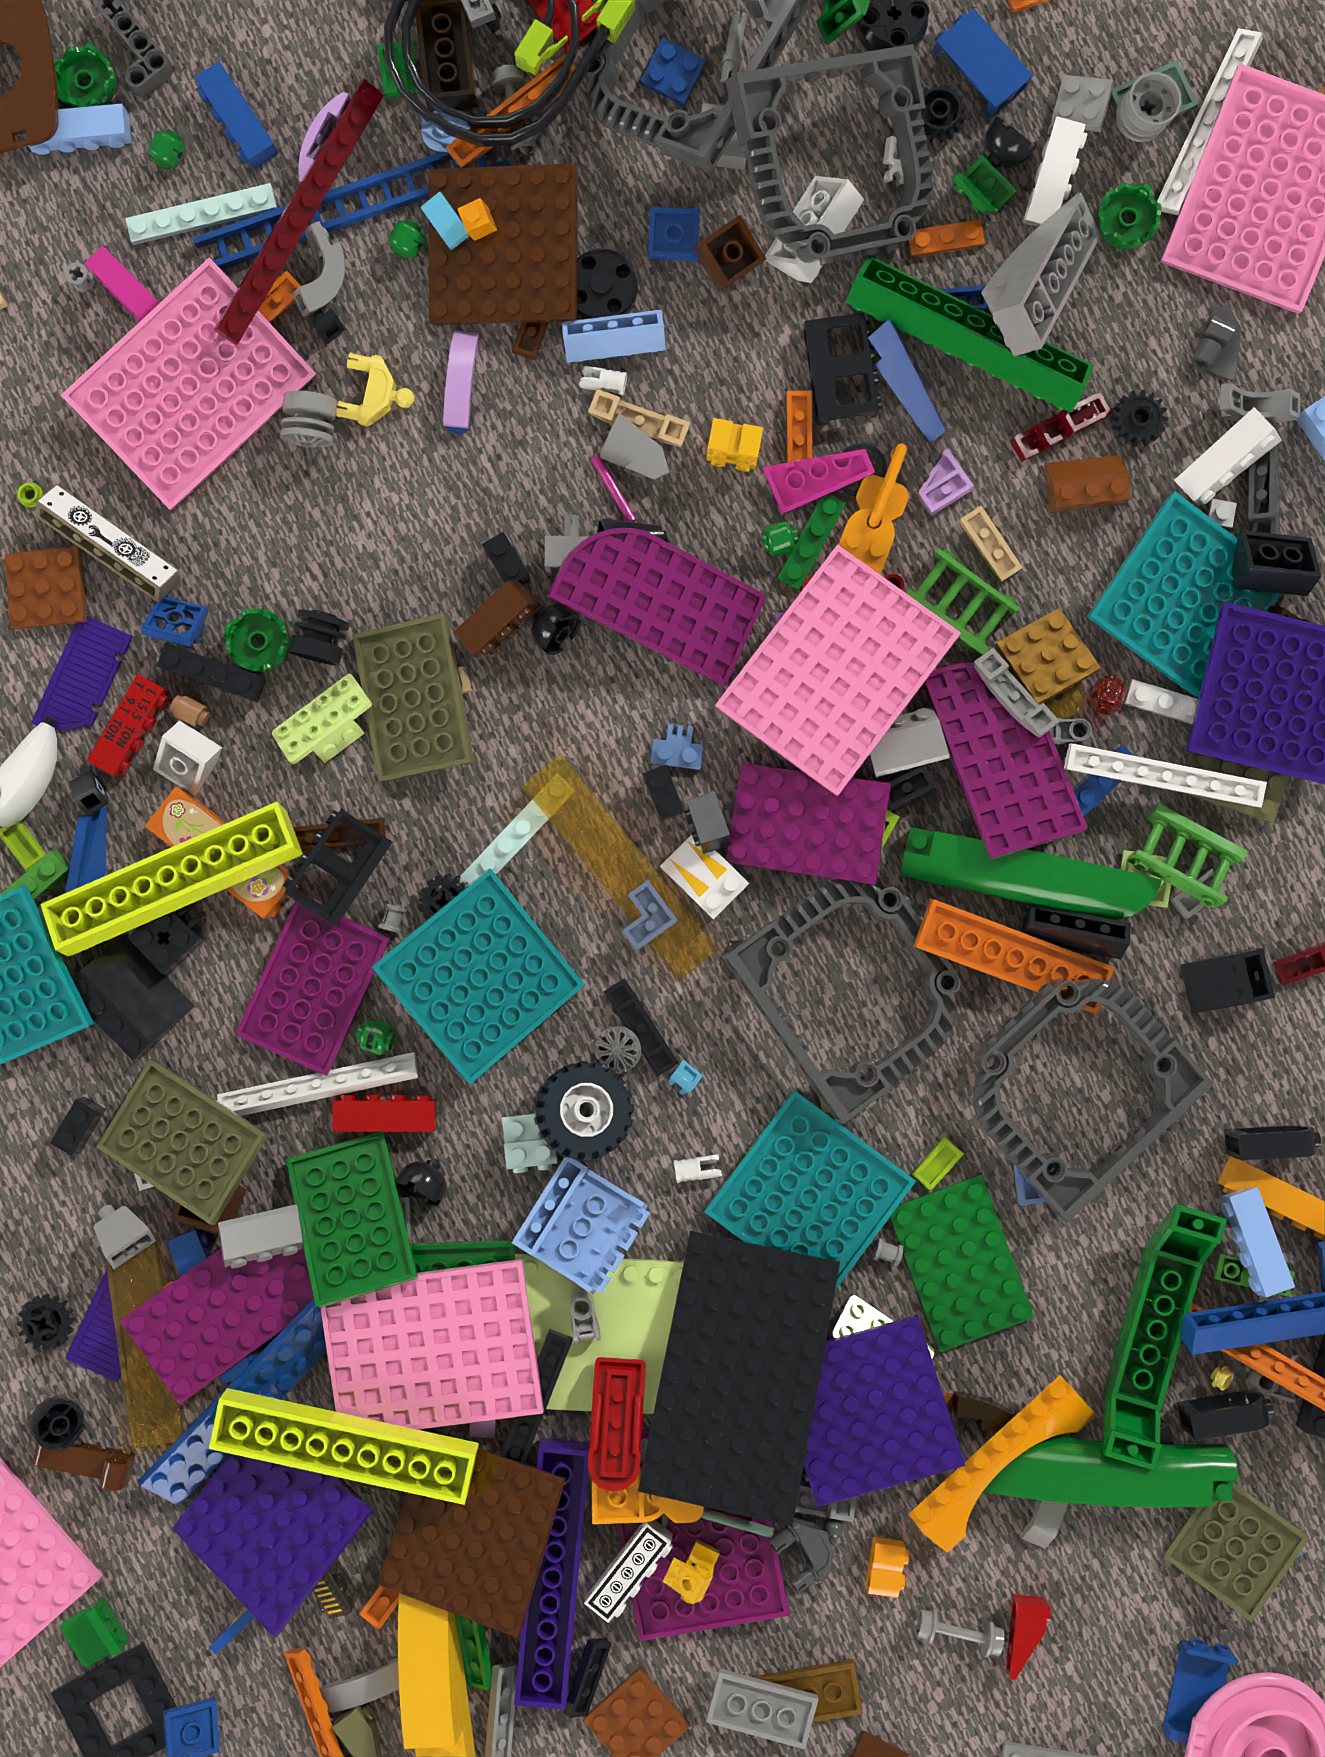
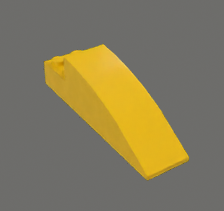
M399 1593L398 1671L404 1749H415L416 1757H476L463 1658L455 1614Z

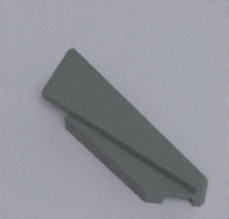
M1273 425V427L1276 429L1277 433L1279 434V431H1278L1276 425ZM1279 443L1249 466L1248 520L1250 523H1254L1252 531L1280 534Z

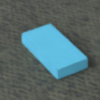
M438 192L420 207L451 250L469 237L463 222L441 192Z

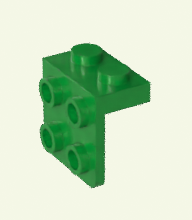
M983 154L965 174L955 173L952 176V179L955 181L954 188L962 196L966 194L972 200L970 205L978 214L995 215L1017 193L1016 189Z
M104 1597L68 1618L60 1626L61 1631L84 1667L91 1666L108 1654L114 1657L123 1650L130 1640Z

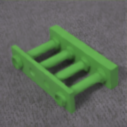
M938 548L932 556L938 561L917 590L914 589L912 591L909 588L906 594L961 632L956 642L977 658H980L990 649V647L985 645L987 643L986 639L1005 613L1008 612L1014 615L1020 607L1016 605L1015 599L1007 594L1002 595L957 562L955 555L946 549L942 551ZM947 567L958 577L939 603L931 605L925 600V595ZM967 582L977 589L978 592L959 618L952 620L945 615V610ZM988 597L998 607L979 633L972 635L965 630L967 628L965 625L985 598Z
M1158 803L1146 816V820L1153 824V828L1143 851L1138 849L1128 857L1127 861L1132 863L1136 869L1144 872L1147 871L1201 900V903L1207 907L1217 908L1227 902L1228 897L1219 893L1220 887L1229 866H1235L1243 861L1248 851ZM1163 830L1174 834L1176 837L1165 863L1152 857ZM1186 841L1198 849L1187 875L1174 869ZM1208 853L1219 858L1220 861L1209 887L1196 880Z

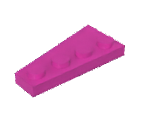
M866 449L763 467L782 514L875 473Z

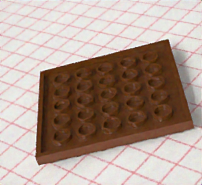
M577 164L429 169V200L438 192H441L461 219L458 208L481 198L488 206L497 231L475 241L469 236L451 250L429 220V323L431 325L577 321Z
M478 1448L465 1505L413 1493H405L378 1585L511 1636L520 1637L566 1478Z

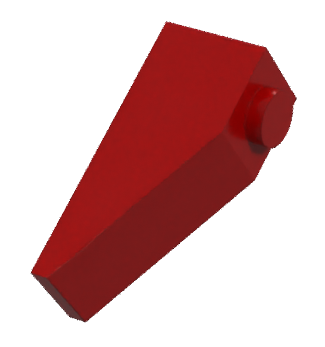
M1013 1594L1006 1672L1010 1680H1016L1046 1632L1047 1622L1051 1620V1608L1043 1597Z

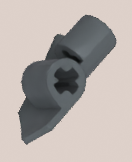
M1230 305L1215 307L1201 332L1203 337L1191 362L1218 377L1233 381L1236 379L1241 326Z

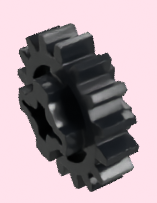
M451 873L445 874L444 878L439 874L435 876V880H428L426 883L429 887L421 889L425 896L419 898L420 902L425 903L421 911H428L429 913L426 919H429L448 903L444 901V897L450 901L464 890L469 883L464 882L461 884V876L458 875L452 879ZM441 885V888H439V893L435 895L434 891L438 886Z
M46 1293L42 1296V1299L38 1295L32 1298V1302L29 1301L24 1304L26 1310H22L18 1314L23 1320L17 1322V1326L23 1327L19 1336H27L25 1344L32 1341L34 1343L33 1349L36 1350L42 1345L43 1351H47L51 1346L53 1349H56L60 1346V1342L64 1343L69 1339L66 1334H71L74 1331L69 1325L74 1323L76 1319L69 1317V1314L74 1310L73 1308H65L68 1303L67 1300L60 1303L58 1302L59 1295L50 1299L49 1293ZM46 1306L42 1312L35 1311L37 1307ZM49 1333H58L55 1337L46 1338Z

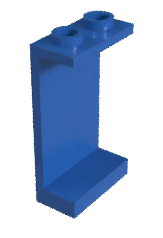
M972 9L967 15L965 13L961 14L955 20L954 26L948 31L944 29L935 38L936 43L933 53L937 55L943 51L986 99L988 104L985 111L992 118L1029 86L1033 75L977 11Z
M1191 1638L1190 1641H1181L1163 1725V1731L1169 1740L1187 1744L1193 1717L1196 1716L1209 1697L1225 1685L1229 1663L1238 1664V1659L1229 1647L1222 1644H1215V1647L1207 1646L1204 1641L1196 1638Z

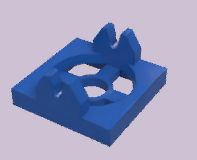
M165 596L159 603L155 602L141 627V634L191 647L192 643L199 644V637L202 638L204 621L208 615V607ZM183 612L189 613L194 619L186 618ZM172 615H178L182 617V619L178 622H172L168 620V618ZM161 620H165L167 624L164 629L159 628ZM182 625L191 627L183 633L173 632L175 627Z

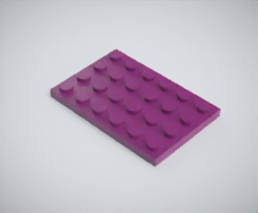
M741 763L730 831L732 845L728 846L726 861L730 864L876 885L891 783L851 778L837 797L802 771Z
M296 901L235 1035L328 1076L375 974L371 966L382 958L391 938L344 916L335 927Z

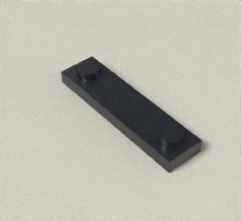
M625 978L603 991L626 1028L637 1036L641 1045V1052L657 1077L679 1063Z

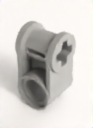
M1058 718L1059 724L1049 730L1055 745L1081 743L1088 739L1092 733L1091 724L1081 718ZM1074 725H1080L1083 728V737L1080 738L1074 735Z
M586 1291L576 1292L571 1299L570 1306L575 1344H578L580 1340L592 1338L601 1340L599 1322L596 1317L592 1295ZM578 1301H585L589 1307L585 1310H580L575 1304Z
M1252 1368L1249 1370L1248 1381L1258 1391L1295 1403V1393L1267 1377L1263 1384H1259L1260 1378L1264 1375Z

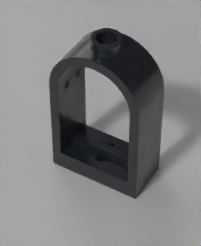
M1308 1126L1224 1129L1226 1154L1241 1161L1308 1157L1315 1155V1148L1321 1146L1320 1134L1314 1132L1313 1127Z
M1239 1391L1177 1402L1181 1428L1195 1441L1265 1428L1269 1425L1268 1415L1274 1414L1271 1400L1265 1399V1395L1253 1391Z

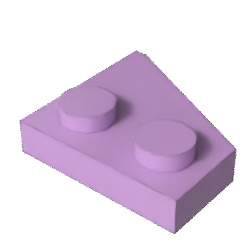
M948 448L944 450L939 462L932 469L929 478L918 492V498L931 516L974 489L973 483Z

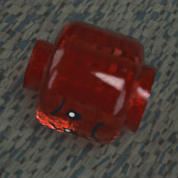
M1104 676L1095 682L1090 702L1098 713L1109 715L1111 712L1121 710L1127 689L1120 678Z

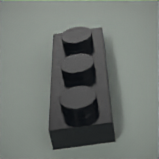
M607 1639L587 1640L570 1693L567 1697L566 1709L563 1711L569 1718L588 1715L612 1645Z

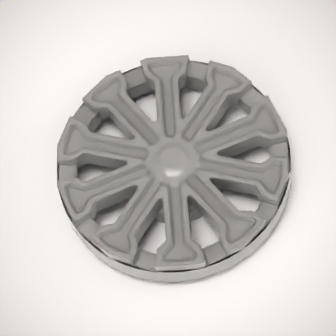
M613 1026L604 1030L597 1038L595 1055L600 1064H602V1067L606 1069L611 1068L615 1073L621 1074L630 1071L637 1065L641 1057V1045L637 1036L631 1030L622 1026ZM612 1031L615 1033V1039L611 1035ZM621 1032L625 1033L623 1039H621ZM632 1039L633 1044L628 1045V1040ZM601 1046L608 1050L601 1051ZM629 1050H635L636 1054L630 1053ZM610 1055V1056L606 1059V1061H605V1060L603 1059V1057H602V1056ZM626 1058L632 1060V1064H630ZM613 1059H614V1067H612V1066L610 1065V1063L613 1061ZM620 1061L624 1068H620Z

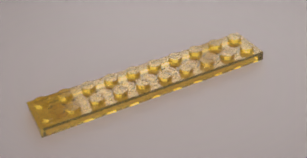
M561 753L521 785L632 922L642 914L627 894L646 880H649L678 920L649 943L679 980H682L719 949Z

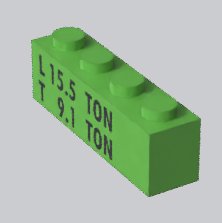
M50 851L0 896L20 886L27 885L37 906L68 879L70 863L60 852Z

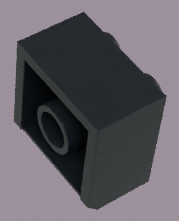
M196 902L143 924L128 936L129 940L161 974H170L205 941V938L196 927L207 917V914L204 911L199 912L190 922L185 918L195 908ZM165 934H170L168 937L170 943L164 942Z

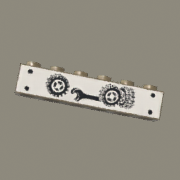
M56 484L36 501V517L157 603L178 584L179 570L171 562H166L151 548L145 547L131 534L125 533L118 528L110 519L104 518L90 505L81 502L69 490H65Z

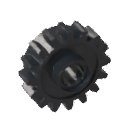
M934 84L931 89L925 87L923 96L926 108L920 110L922 119H924L925 135L930 136L929 142H933L934 137H938L940 143L943 142L945 136L951 140L954 132H960L961 124L964 123L966 118L963 115L966 106L961 105L963 97H958L956 89L951 90L945 84L943 87H938L937 84ZM934 111H940L943 115H937Z
M1133 390L1129 393L1128 397L1124 395L1119 400L1120 403L1114 406L1113 409L1116 412L1112 414L1111 419L1115 420V424L1112 426V429L1118 430L1119 433L1116 437H1123L1125 439L1124 444L1131 441L1134 447H1137L1140 442L1147 446L1151 440L1156 441L1160 437L1159 434L1165 431L1166 428L1162 424H1165L1168 418L1162 416V414L1167 411V407L1160 408L1159 405L1163 400L1158 399L1155 401L1153 399L1155 393L1152 392L1149 396H1145V390H1141L1137 396ZM1135 414L1141 415L1144 423L1136 421Z

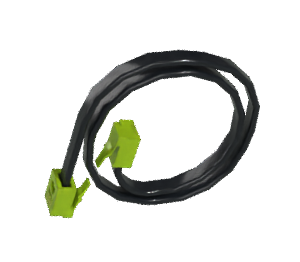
M393 0L384 25L385 62L401 98L428 123L447 135L478 147L513 146L543 132L566 107L606 39L615 44L635 11V0H597L582 15V21L584 22L593 13L601 11L597 18L598 34L559 98L537 121L511 133L478 134L449 123L427 109L406 89L394 63L393 33L406 0ZM409 0L401 22L404 63L418 93L447 119L473 129L510 128L538 115L558 94L569 77L579 49L578 6L575 0H565L571 14L572 40L562 68L555 80L533 103L507 115L473 116L449 107L423 84L413 63L410 30L421 0ZM547 0V13L544 22L541 23L535 19L515 51L516 66L528 74L532 73L536 76L542 64L554 56L568 41V36L566 35L561 41L554 44L552 26L555 20V0Z

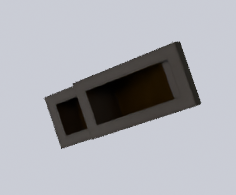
M955 1391L954 1414L959 1418L977 1419V1424L981 1430L998 1432L1017 1415L1006 1407L987 1398Z

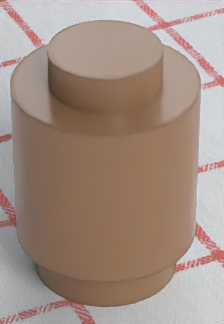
M177 695L169 708V712L173 714L174 718L195 729L199 726H204L210 715L207 712V706L186 695Z

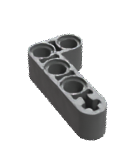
M97 0V7L105 21L138 59L125 72V79L133 93L139 97L150 95L172 76L173 70L170 62L160 47L120 0ZM111 8L117 11L115 16L110 10ZM147 45L144 49H139L141 46ZM163 63L161 67L155 68L156 65ZM144 79L140 84H136L138 80Z

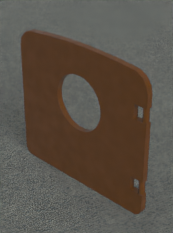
M0 0V44L14 47L20 54L22 61V71L18 82L8 93L0 96V153L47 142L55 135L58 129L56 72L50 30L43 0ZM26 133L27 139L15 141V135Z

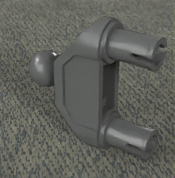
M794 1518L792 1527L785 1525L786 1528L768 1541L777 1555L793 1542L797 1543L807 1563L806 1569L789 1580V1583L792 1584V1588L798 1595L815 1581L821 1582L828 1577L834 1556V1549L829 1539L836 1540L840 1538L844 1530L839 1520L832 1518L827 1520L824 1524V1530H822L813 1522Z

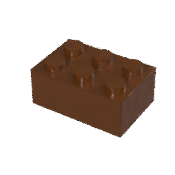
M508 580L465 620L454 633L473 655H487L488 653L492 655L501 648V641L506 637L511 638L520 630L518 626L524 620L529 621L538 613L536 609L541 604L522 582Z

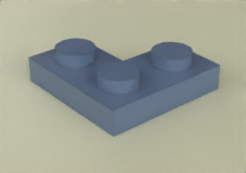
M646 880L627 894L642 914L622 929L636 950H639L678 921L649 880Z

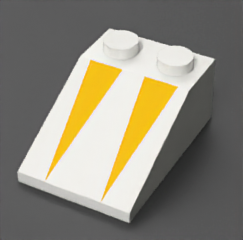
M692 835L660 866L712 919L749 884L718 852L712 851L703 854L701 846H695Z

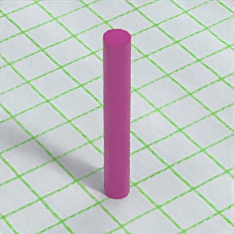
M600 455L594 456L591 461L625 520L634 522L636 517L603 460L600 458Z

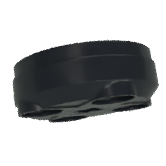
M870 0L866 15L855 23L857 37L868 52L899 47L892 42H896L900 46L914 44V49H916L921 43L928 27L929 6L923 0Z
M603 248L589 250L577 258V297H585L587 300L583 304H577V316L584 320L628 314L632 310L638 294L636 273L629 261L618 252ZM586 263H592L595 265V267L591 270H586L583 268V266ZM621 271H625L629 274V276L627 278L622 279L619 278L617 274ZM612 305H618L621 308L616 313L608 310Z

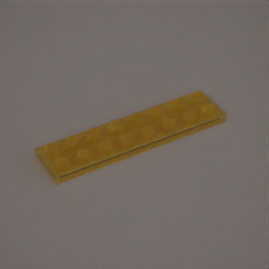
M157 1237L154 1243L115 1269L112 1268L105 1257L132 1449L176 1442L184 1433L181 1406L120 1322L123 1317L160 1292L164 1287Z

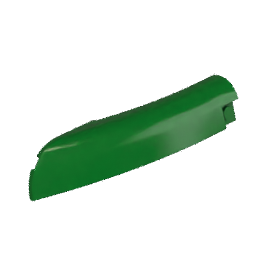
M912 827L909 830L901 868V878L1113 920L1127 918L1143 910L1154 899L1162 882V879L1028 849L989 860L982 840Z
M1065 1435L1048 1438L1021 1453L993 1478L983 1492L1034 1500L1099 1506L1205 1507L1212 1506V1502L1232 1501L1233 1481L1238 1480V1470L1234 1454L1225 1443L1161 1444L1162 1447L1156 1468L1151 1470L1105 1456L1103 1454V1441L1072 1438Z

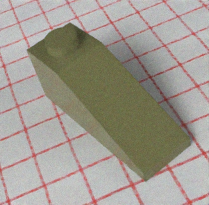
M369 1704L347 1709L336 1717L332 1729L353 1757H382L375 1713Z

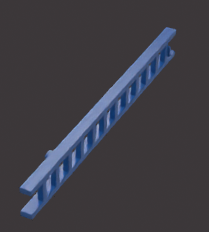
M439 152L329 190L320 206L335 201L340 217L322 222L317 209L314 214L315 222L320 221L322 227L329 233L429 198L428 186L416 190L411 174L427 168L428 170L435 169V165L449 160L452 161L454 168L460 167L448 152ZM483 155L477 159L480 167L509 166L508 159L488 166L485 164ZM405 176L410 193L392 198L387 182ZM382 185L387 201L369 207L364 190ZM358 193L363 209L346 215L341 198ZM286 206L192 238L196 248H200L217 242L220 259L213 262L221 270L255 259L264 243L252 247L247 231L264 226L269 237L273 230L270 223L279 220ZM303 233L298 243L308 240L305 233ZM241 234L246 250L229 255L224 239Z

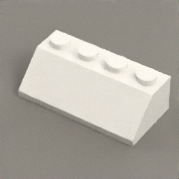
M815 176L793 212L804 225L822 224L828 227L833 234L845 232L864 199L848 179ZM777 238L765 254L766 262L797 281L812 283L822 267L819 261L813 263L802 262L798 258L796 250L786 247V244ZM811 243L812 250L815 252L814 245Z

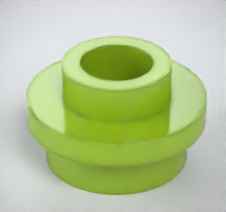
M33 482L21 485L17 493L19 502L28 508L36 507V501L44 495L41 487ZM34 491V498L28 499L27 494Z

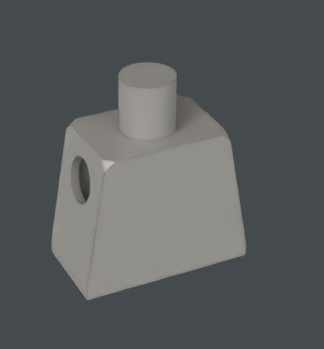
M106 1205L99 1210L98 1214L102 1220L94 1225V1230L103 1254L113 1269L156 1241L149 1228L126 1206H122L115 1211L112 1205Z

